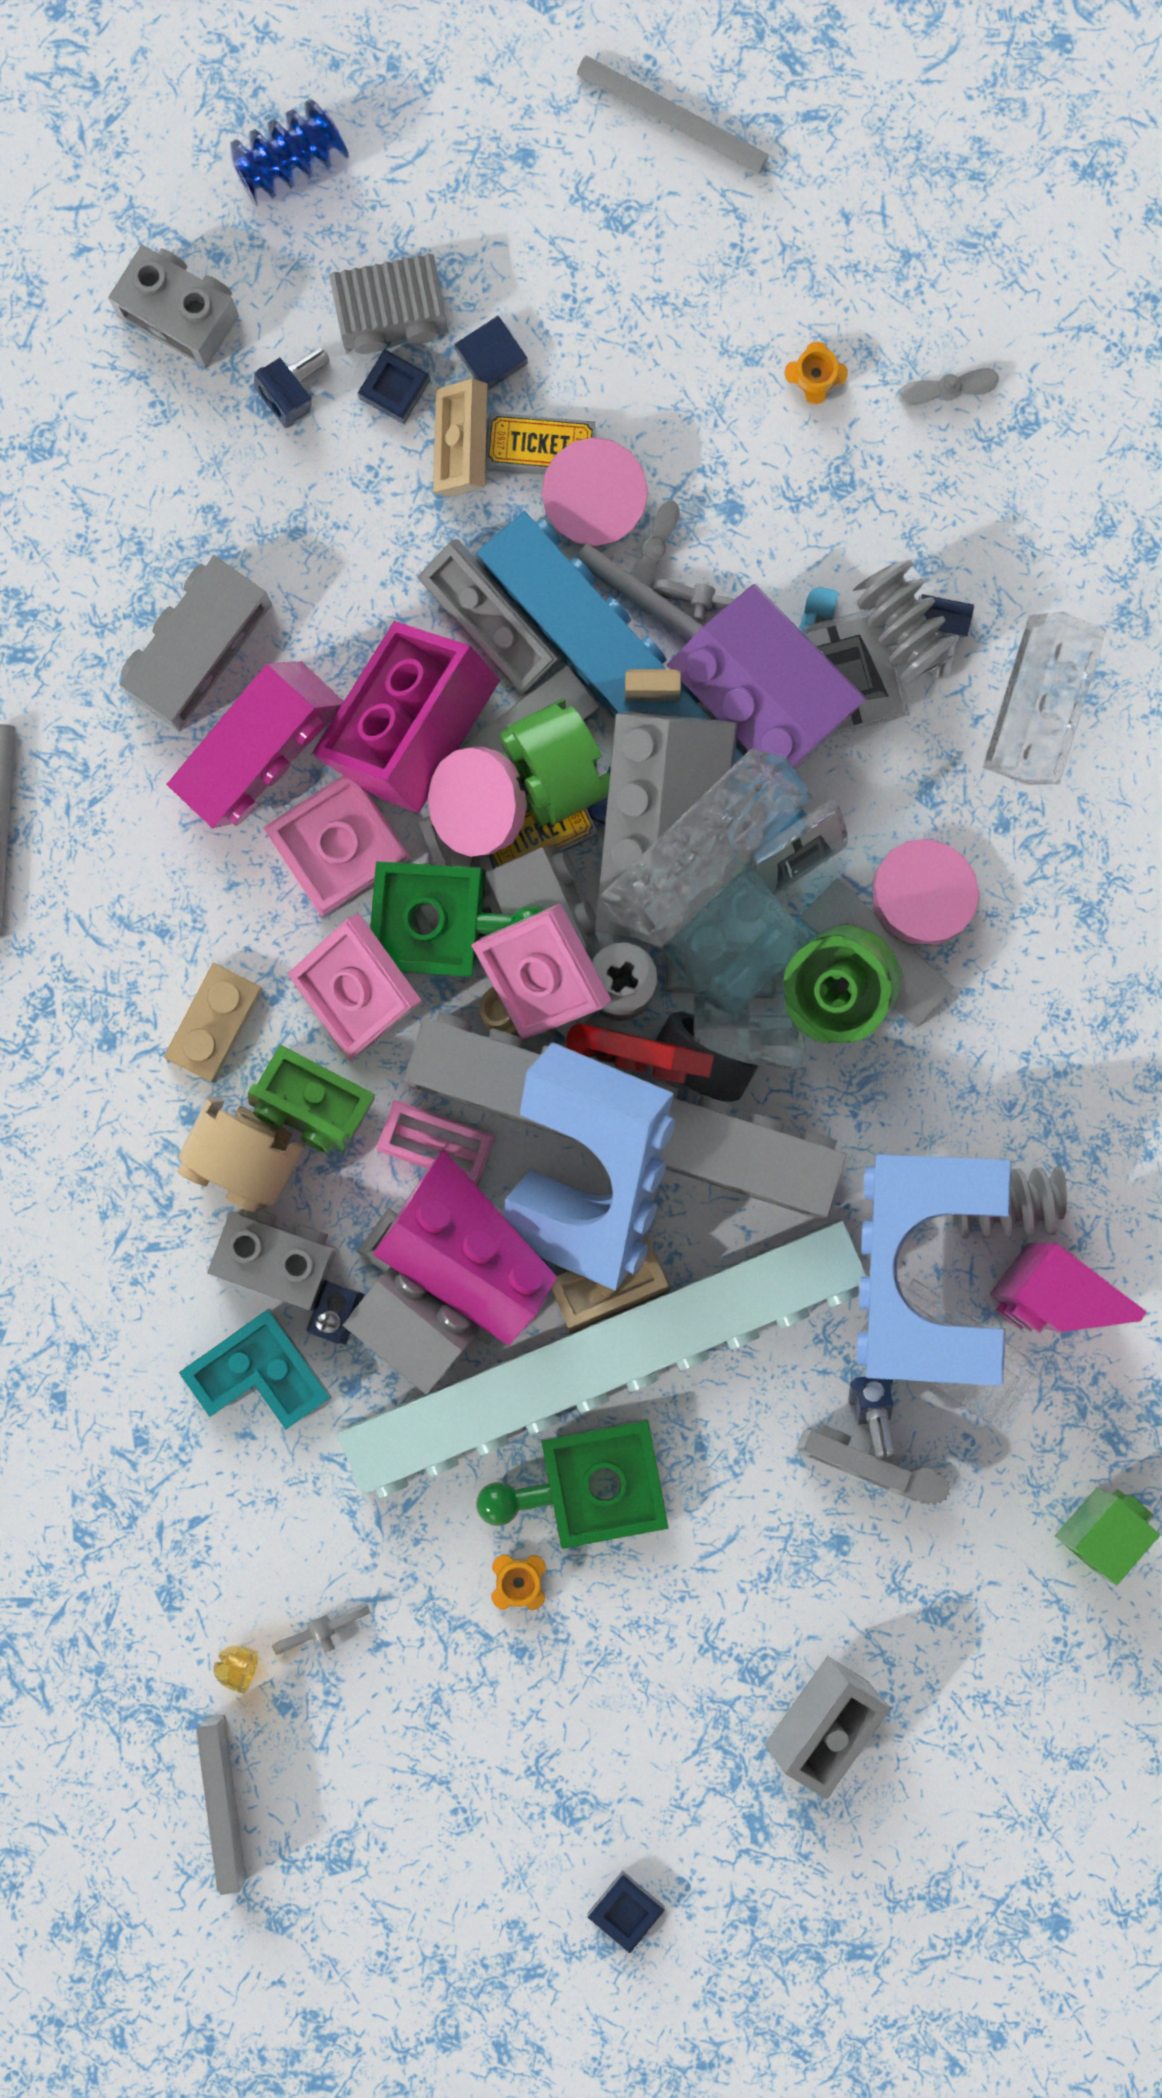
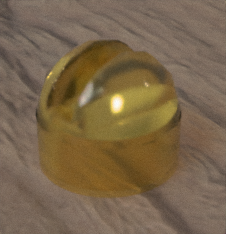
M231 1645L219 1652L218 1657L222 1662L214 1663V1677L227 1689L244 1694L250 1687L256 1673L259 1653L244 1646Z

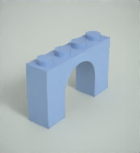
M555 1043L549 1045L526 1073L520 1115L568 1135L587 1146L606 1168L612 1183L613 1194L595 1195L585 1193L530 1169L506 1198L503 1216L540 1258L616 1291L628 1273L636 1275L639 1272L647 1256L649 1246L642 1241L644 1234L653 1222L657 1210V1204L652 1202L651 1199L653 1192L657 1189L663 1178L666 1168V1162L660 1160L661 1151L670 1140L675 1126V1119L669 1116L674 1093Z
M875 1154V1166L865 1167L864 1199H873V1221H863L862 1254L871 1255L870 1277L861 1276L859 1309L869 1310L868 1332L858 1333L857 1365L866 1366V1378L996 1386L1004 1384L1006 1328L943 1325L926 1319L917 1313L905 1299L898 1282L897 1264L901 1248L908 1236L918 1226L930 1219L945 1215L1010 1218L1011 1160Z

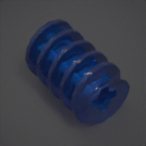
M310 99L304 103L306 120L294 109L286 112L287 130L275 119L267 122L269 140L256 129L250 131V150L238 139L230 142L233 166L249 198L256 207H258L256 192L258 188H261L272 199L277 196L275 179L280 178L290 189L295 187L294 169L298 168L309 179L314 177L312 159H318L328 169L332 167L331 149L335 148L345 159L349 158L347 147L328 112L325 109L323 110L314 100Z

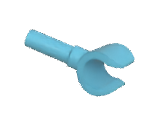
M817 587L809 593L805 603L804 615L799 629L804 634L812 631L816 617L833 619L838 592L832 589Z

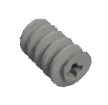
M912 560L892 564L865 579L853 589V591L866 589L857 600L859 609L877 608L867 621L869 627L879 628L887 626L886 630L878 638L879 645L881 647L898 645L889 656L890 664L894 666L909 664L899 677L902 684H908L952 659L954 656H948L946 651L956 641L955 635L937 637L935 634L946 621L944 616L926 618L925 613L935 603L934 598L916 600L914 597L924 584L923 579L905 581L903 576L914 565Z
M627 942L613 943L601 949L592 959V964L612 1002L603 1009L598 1010V1012L604 1017L616 1021L630 1020L642 1014L650 1005L657 985V969L651 956L640 946ZM623 972L632 976L630 982L632 988L624 987L620 993L612 990L613 979L611 977L619 979Z
M1055 1167L1049 1180L1043 1168H1033L1027 1181L1021 1168L1012 1169L1010 1218L952 1215L953 1223L957 1224L962 1239L969 1238L973 1223L979 1224L984 1238H990L995 1222H1000L1006 1237H1012L1016 1221H1022L1027 1236H1034L1038 1220L1044 1221L1049 1235H1056L1059 1220L1064 1219L1067 1209V1187L1062 1167Z

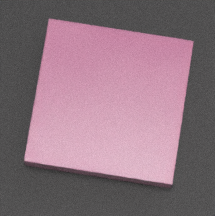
M344 775L263 827L322 918L374 885L376 861L409 863L412 861L366 789Z
M561 903L486 935L471 945L522 1040L603 1009L612 1002Z
M359 913L347 918L288 973L290 979L348 1060L363 1053L422 1002Z

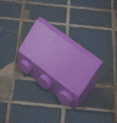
M756 584L751 585L706 623L667 663L669 669L681 672V681L720 721L738 722L736 738L778 782L793 774L867 700Z

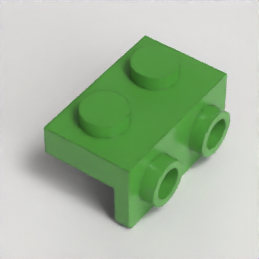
M282 1045L278 1046L258 1083H253L248 1091L249 1105L255 1108L252 1113L258 1119L281 1129L284 1123L303 1133L300 1137L303 1142L326 1154H329L331 1149L342 1154L346 1152L375 1100L374 1093Z

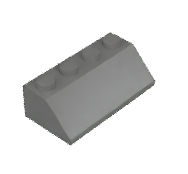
M634 710L616 714L596 932L647 939L715 938L738 722Z

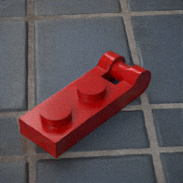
M584 1024L572 1026L566 1037L567 1049L588 1058L595 1055L600 1061L614 1063L616 1067L642 1073L647 1072L648 1064L653 1065V1077L678 1083H685L687 1073L709 1077L714 1055L620 1031Z

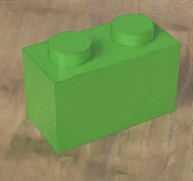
M1096 1487L1055 1534V1537L1095 1573L1117 1586L1161 1535L1148 1524L1154 1515L1130 1494L1125 1495L1119 1489L1110 1494Z

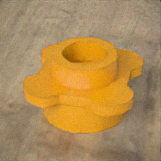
M812 342L800 355L797 362L792 361L786 365L784 376L788 383L796 384L805 393L807 403L820 405L825 401L827 392L835 385H843L846 382L848 370L844 364L838 363L836 356L827 349L824 343ZM818 369L821 372V376L815 378L811 375V371Z
M506 1554L498 1556L492 1564V1570L497 1575L496 1589L491 1595L493 1604L499 1609H507L510 1606H526L530 1610L540 1608L545 1601V1594L541 1590V1576L546 1571L544 1560L537 1555H531L526 1560L512 1559ZM516 1577H521L524 1580L522 1587L514 1585L513 1581Z

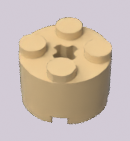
M208 1097L178 1155L182 1163L177 1172L198 1185L207 1186L209 1181L228 1190L225 1198L245 1210L255 1212L258 1206L266 1208L267 1205H276L306 1145L302 1141L288 1144L292 1133L283 1127L279 1129L270 1126L258 1119L252 1111L241 1106L238 1107L235 1115L221 1110L226 1100Z

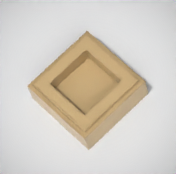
M628 669L625 672L624 702L679 701L681 672H678V670Z

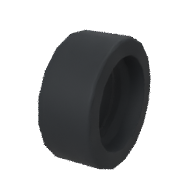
M685 1012L671 1013L656 1039L659 1042L714 1055L709 1077L687 1073L685 1083L681 1084L716 1100L727 1102L740 1100L759 1066L756 1063L724 1055L705 1044H701L699 1042V1016Z

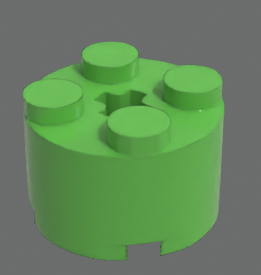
M562 698L508 725L499 734V740L505 751L502 754L515 765L520 775L516 779L517 781H522L530 797L526 798L527 808L539 827L548 823L555 825L608 797L609 773L598 776L595 768L597 766L596 760L602 757L599 748L573 706L566 708L565 699Z
M843 924L818 933L803 946L787 965L783 981L786 999L784 1003L787 1014L800 1031L818 1042L830 1044L831 1042L852 1043L860 1041L878 1028L896 1004L903 978L902 969L889 945L873 932L852 924ZM841 977L850 983L849 987L843 992L838 991L834 986Z

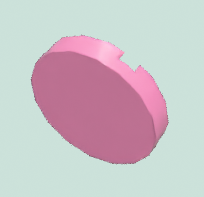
M594 437L574 441L558 452L545 472L542 488L546 515L558 532L576 543H588L592 546L616 542L632 531L645 511L648 493L644 470L632 452L613 440Z
M486 747L456 750L439 763L431 778L428 793L430 819L440 839L455 852L470 857L493 854L513 843L523 826L527 806L525 790L520 791L519 783L516 779L520 775L515 765L501 752Z
M930 839L907 841L891 850L874 872L872 881L874 912L884 928L903 942L914 945L917 943L930 944L929 946L941 945L959 935L976 913L979 898L976 875L965 857L948 844Z

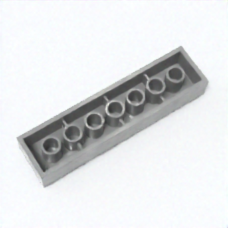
M439 1012L436 1021L423 1017L403 1077V1081L409 1087L576 1140L520 1115L526 1073L548 1046H543L540 1055L522 1049L524 1044L522 1043V1038L503 1031L491 1029L489 1037L472 1033V1026H470L469 1021L450 1014ZM648 1080V1083L674 1093L669 1116L675 1119V1126L670 1140L661 1151L660 1160L666 1162L665 1170L817 1219L828 1216L847 1153L834 1150L837 1140L811 1131H805V1133L800 1134V1138L782 1133L784 1123L778 1120L753 1114L749 1116L747 1122L729 1116L732 1106L700 1097L697 1105L677 1099L679 1089L664 1083Z

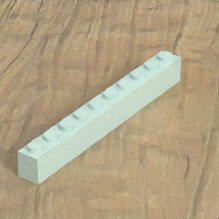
M836 1220L585 1328L568 1333L429 1392L427 1395H421L343 1428L337 1433V1436L361 1494L364 1495L375 1490L378 1498H382L409 1486L405 1477L426 1469L428 1476L432 1477L459 1465L456 1455L476 1447L479 1456L509 1444L506 1434L526 1426L529 1434H534L560 1422L556 1413L576 1405L579 1413H583L610 1401L606 1392L627 1384L630 1392L646 1387L660 1380L657 1370L677 1363L680 1371L698 1365L710 1359L707 1349L727 1341L731 1350L750 1343L760 1337L757 1328L777 1320L779 1327L784 1328L802 1321L810 1316L806 1307L827 1299L830 1307L847 1302L859 1296L856 1286L860 1285L861 1276H867L843 1220Z

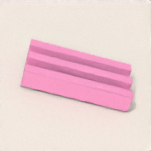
M394 1100L376 1151L428 1169L435 1159L390 1144L393 1134L440 1151L444 1149L446 1153L474 1162L471 1172L463 1170V1172L478 1186L496 1136ZM403 1114L481 1142L479 1150L476 1152L397 1124L399 1117Z

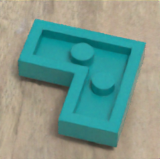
M271 1309L261 1313L178 1372L209 1417L255 1386L285 1430L332 1397Z

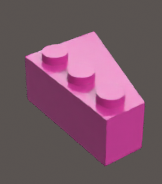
M302 661L267 663L166 785L212 829L231 825L232 823L237 826L254 811L258 804L255 799L268 786L270 787L287 772L291 762L332 721L344 701Z
M442 1149L419 1180L373 1253L375 1257L509 1346L536 1316L557 1278L553 1271L444 1149Z

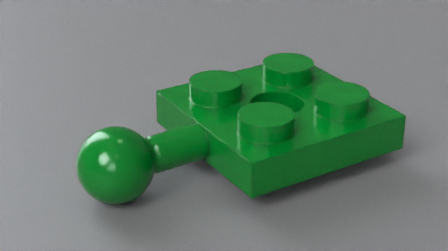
M376 861L370 929L402 973L477 978L478 957L471 945L480 939V934L489 935L545 909L536 905H527L518 909L514 915L482 913L486 870L482 868ZM431 904L439 913V923L433 932L421 935L414 927V915L420 907Z
M648 1419L541 1439L549 1483L514 1490L506 1483L493 1482L486 1485L479 1492L476 1500L479 1516L483 1521L493 1526H503L510 1523L520 1510L553 1505L561 1549L669 1529ZM601 1468L615 1471L621 1479L619 1492L609 1499L596 1497L589 1488L591 1475Z

